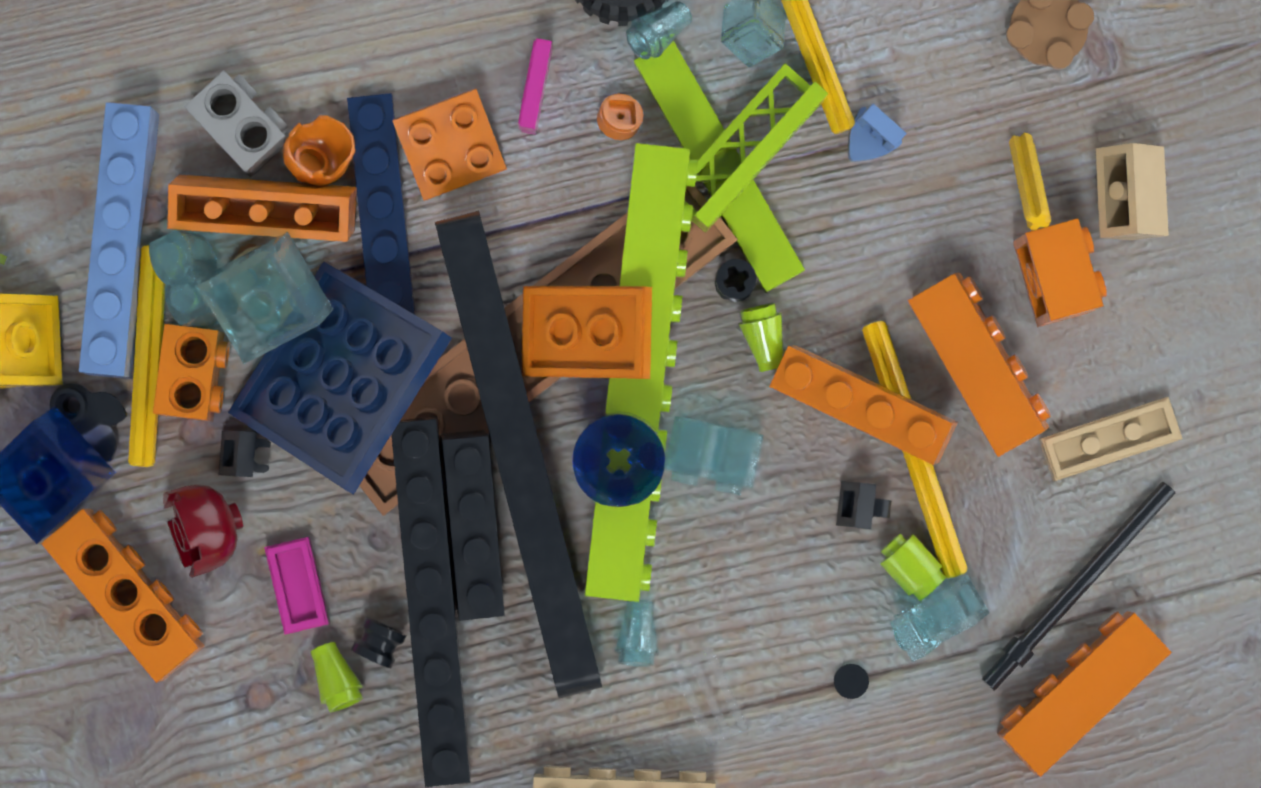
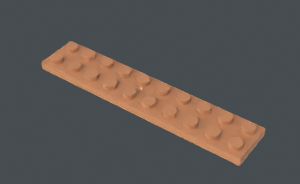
M696 186L686 187L685 201L689 205H693V208L698 212L707 200ZM628 212L533 286H620ZM721 218L706 233L692 221L690 232L681 231L679 249L688 250L685 277H676L675 289L737 242L738 239ZM523 294L504 308L521 374ZM465 339L439 358L401 420L438 417L439 438L440 434L485 430L489 435ZM522 376L529 403L562 377ZM391 436L359 485L382 516H385L398 506Z

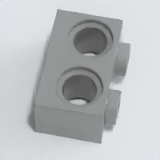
M223 70L184 107L245 173L252 177L283 149L287 137L282 131L288 125L270 106L263 112L251 100L258 93L240 74L232 79ZM227 94L235 96L237 103L234 111L225 116L217 115L215 103L218 98ZM254 127L265 128L267 131L265 143L258 148L247 147L245 144L247 132Z

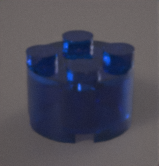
M610 412L595 418L582 430L573 450L572 463L576 481L588 497L602 505L624 507L644 501L656 490L664 473L665 449L659 433L647 420L629 412ZM611 449L617 452L623 449L629 451L627 461L630 466L627 469L620 465L615 469L609 466L611 456L608 452Z

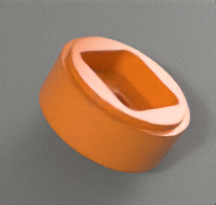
M621 93L612 94L602 102L597 113V124L600 130L612 139H630L638 132L643 122L644 114L642 107L637 100L629 95Z

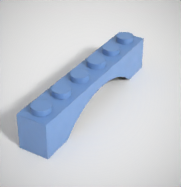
M107 102L105 104L79 372L87 375L133 379L140 242L146 197L155 161L159 114L151 106Z

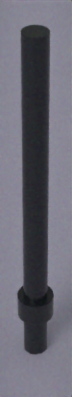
M1162 481L1019 638L1014 636L1002 649L1004 655L982 677V681L995 691L1018 665L1022 668L1034 655L1032 650L1176 494L1169 485Z

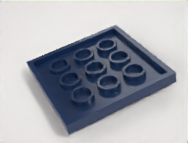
M323 261L302 294L297 306L288 316L228 413L354 495L452 337Z

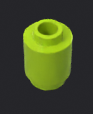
M900 533L881 550L885 558L881 561L880 565L908 596L913 594L919 601L927 597L946 579V576L940 571L942 565L914 534L905 539Z

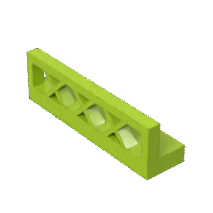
M785 63L698 159L697 175L709 163V175H696V182H710L711 198L698 212L693 208L691 221L706 233L824 102L828 92L816 82L809 85ZM784 78L803 94L791 108H774L773 90ZM768 97V109H757ZM775 115H784L775 125ZM769 116L770 132L762 141H745L744 123L749 117ZM738 131L739 142H728ZM745 148H754L746 157ZM722 149H739L740 165L732 174L715 175L714 156ZM715 181H725L716 191Z

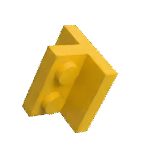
M0 294V389L20 386L63 385L58 296Z

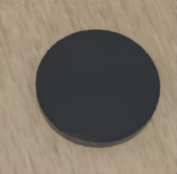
M846 664L835 673L834 687L844 698H859L868 689V675L859 665Z

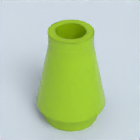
M775 303L758 305L740 311L742 322L738 323L757 362L759 372L777 369L783 358L782 313H777Z
M336 642L326 643L310 652L314 661L321 704L327 705L330 713L348 708L363 699L360 692L363 685L339 652Z

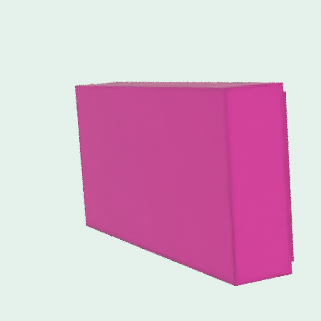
M536 38V41L534 40L518 120V127L522 133L537 134L553 51L552 41Z
M310 537L264 547L284 634L330 624Z

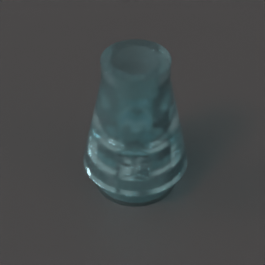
M675 1L670 6L634 19L631 22V27L626 31V39L630 48L642 59L659 57L680 32L691 24V12L684 3Z
M639 600V602L627 601L626 612L614 651L619 653L618 664L637 667L654 666L655 656L659 655L653 615L654 602Z

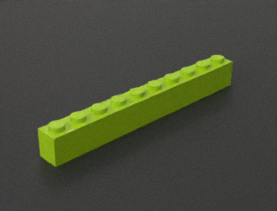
M640 143L635 145L620 286L652 287L650 379L609 378L585 596L639 602L640 590L649 591L652 564H644L645 546L654 547L657 520L649 519L650 501H660L662 475L654 474L655 457H665L667 430L659 429L660 413L670 412L672 385H664L666 367L675 368L678 342L677 340H669L671 322L680 323L683 295H674L676 277H685L688 250L679 249L681 231L690 232L693 205L684 204L686 186L695 187L698 160L689 159L690 149Z

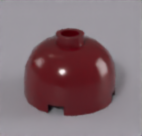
M198 484L180 487L163 494L164 509L173 506L175 517L167 521L182 565L184 568L192 566L189 576L193 578L224 565L233 556L237 547L236 530L243 528V520L236 503L227 504L220 492L210 486Z

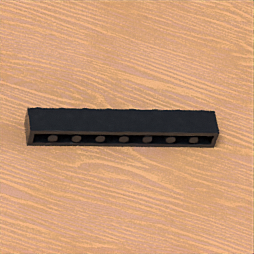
M438 417L400 420L391 437L425 787L471 783V765Z

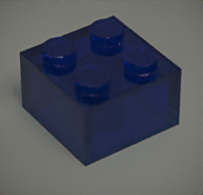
M53 407L34 419L0 452V505L28 536L38 544L63 525L116 472L56 407Z

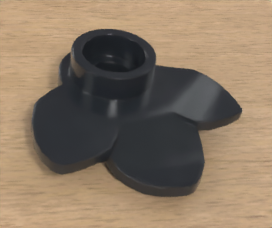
M77 383L64 384L58 387L50 399V412L53 420L45 434L46 443L54 461L63 467L72 461L81 450L84 454L96 460L111 462L114 459L118 443L116 432L112 425L120 423L127 417V412L122 403L110 393H91L86 387ZM71 397L76 398L80 404L79 411L76 414L68 409V401Z

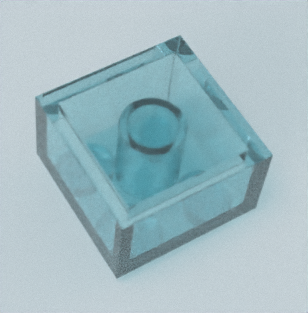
M288 232L214 270L197 285L243 364L319 326L334 310Z

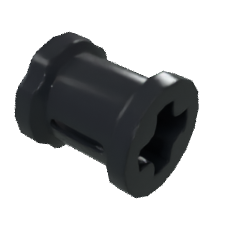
M728 260L721 265L717 272L715 280L716 292L722 299L733 303L744 301L750 296L756 286L755 270L744 260ZM733 270L737 276L744 274L747 277L742 284L743 291L737 292L735 287H725L724 283L729 277L728 271Z

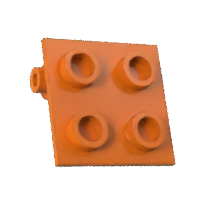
M476 88L392 120L424 201L507 170Z

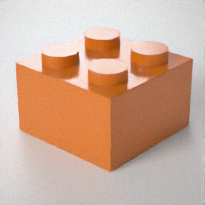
M1078 218L1027 232L1013 242L1037 328L1088 314L1104 306L1102 298L1107 296L1105 282L1099 270L1093 271L1089 254L1094 253L1093 240L1087 227L1081 228Z

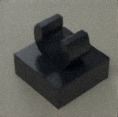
M222 431L218 475L253 477V473L269 471V465L257 464L254 461V456L257 448H270L271 442L266 439L256 438V432Z
M841 481L836 526L871 529L873 517L890 518L892 500L875 498L876 484Z

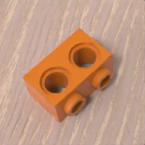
M164 324L153 414L213 422L214 413H221L224 401V387L218 386L220 368H227L230 355V342L224 341V333L219 330ZM201 339L207 346L206 357L197 364H191L186 358V348L193 340ZM188 384H196L201 390V400L195 407L186 409L180 401L181 390Z

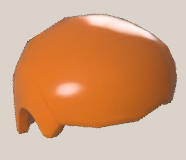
M319 115L308 124L298 123L285 139L282 149L284 164L294 177L302 183L316 186L329 185L339 180L347 170L356 151L354 136L346 125L327 115Z

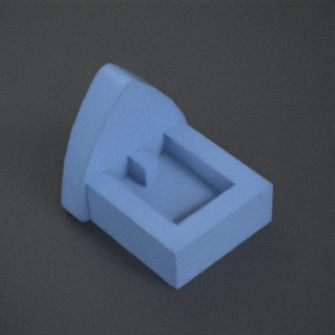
M875 104L870 105L868 108L862 107L854 118L855 125L850 129L848 158L851 162H861L882 157L902 144V138L907 133Z

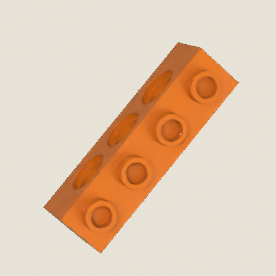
M83 508L41 544L156 683L162 682L205 647L199 639L203 632L188 614L180 617L170 603L175 599L167 587L158 579L152 583L141 568L146 563L138 552L129 544L124 548L113 536L117 528L108 516L101 510L94 513L92 509ZM96 545L103 546L109 556L107 565L100 571L92 568L88 561V554ZM125 579L132 581L137 588V598L130 605L123 604L117 597V587ZM152 614L161 616L166 623V632L159 640L151 638L145 630V623Z

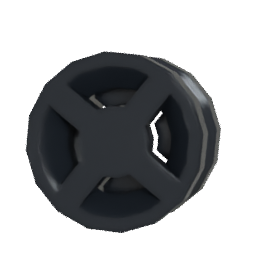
M366 617L362 625L364 633L360 640L354 642L351 651L374 663L391 669L395 662L393 653L397 646L404 643L407 635L384 623Z

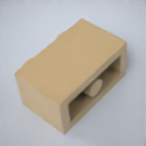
M1129 143L1096 148L1100 238L1139 240L1169 236L1164 147Z

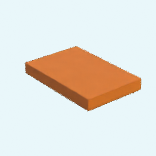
M523 286L522 376L650 379L652 287Z

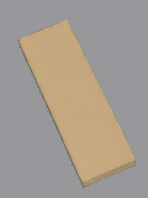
M1164 397L1040 438L1039 441L1052 480L1057 481L1183 438L1169 397Z

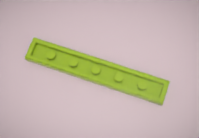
M671 39L635 59L634 65L681 147L690 149L689 159L698 160L725 129L675 42ZM722 149L714 156L715 175L732 174L740 165V156L736 149ZM709 163L698 176L709 175ZM753 180L721 216L727 227L738 239L736 243L747 262L755 270L756 278L765 293H768L803 273L805 269ZM715 181L716 191L725 181ZM702 182L710 196V182Z

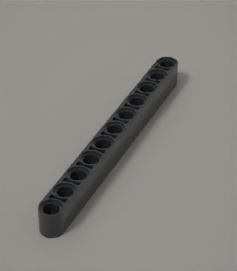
M479 210L435 221L558 698L602 688Z

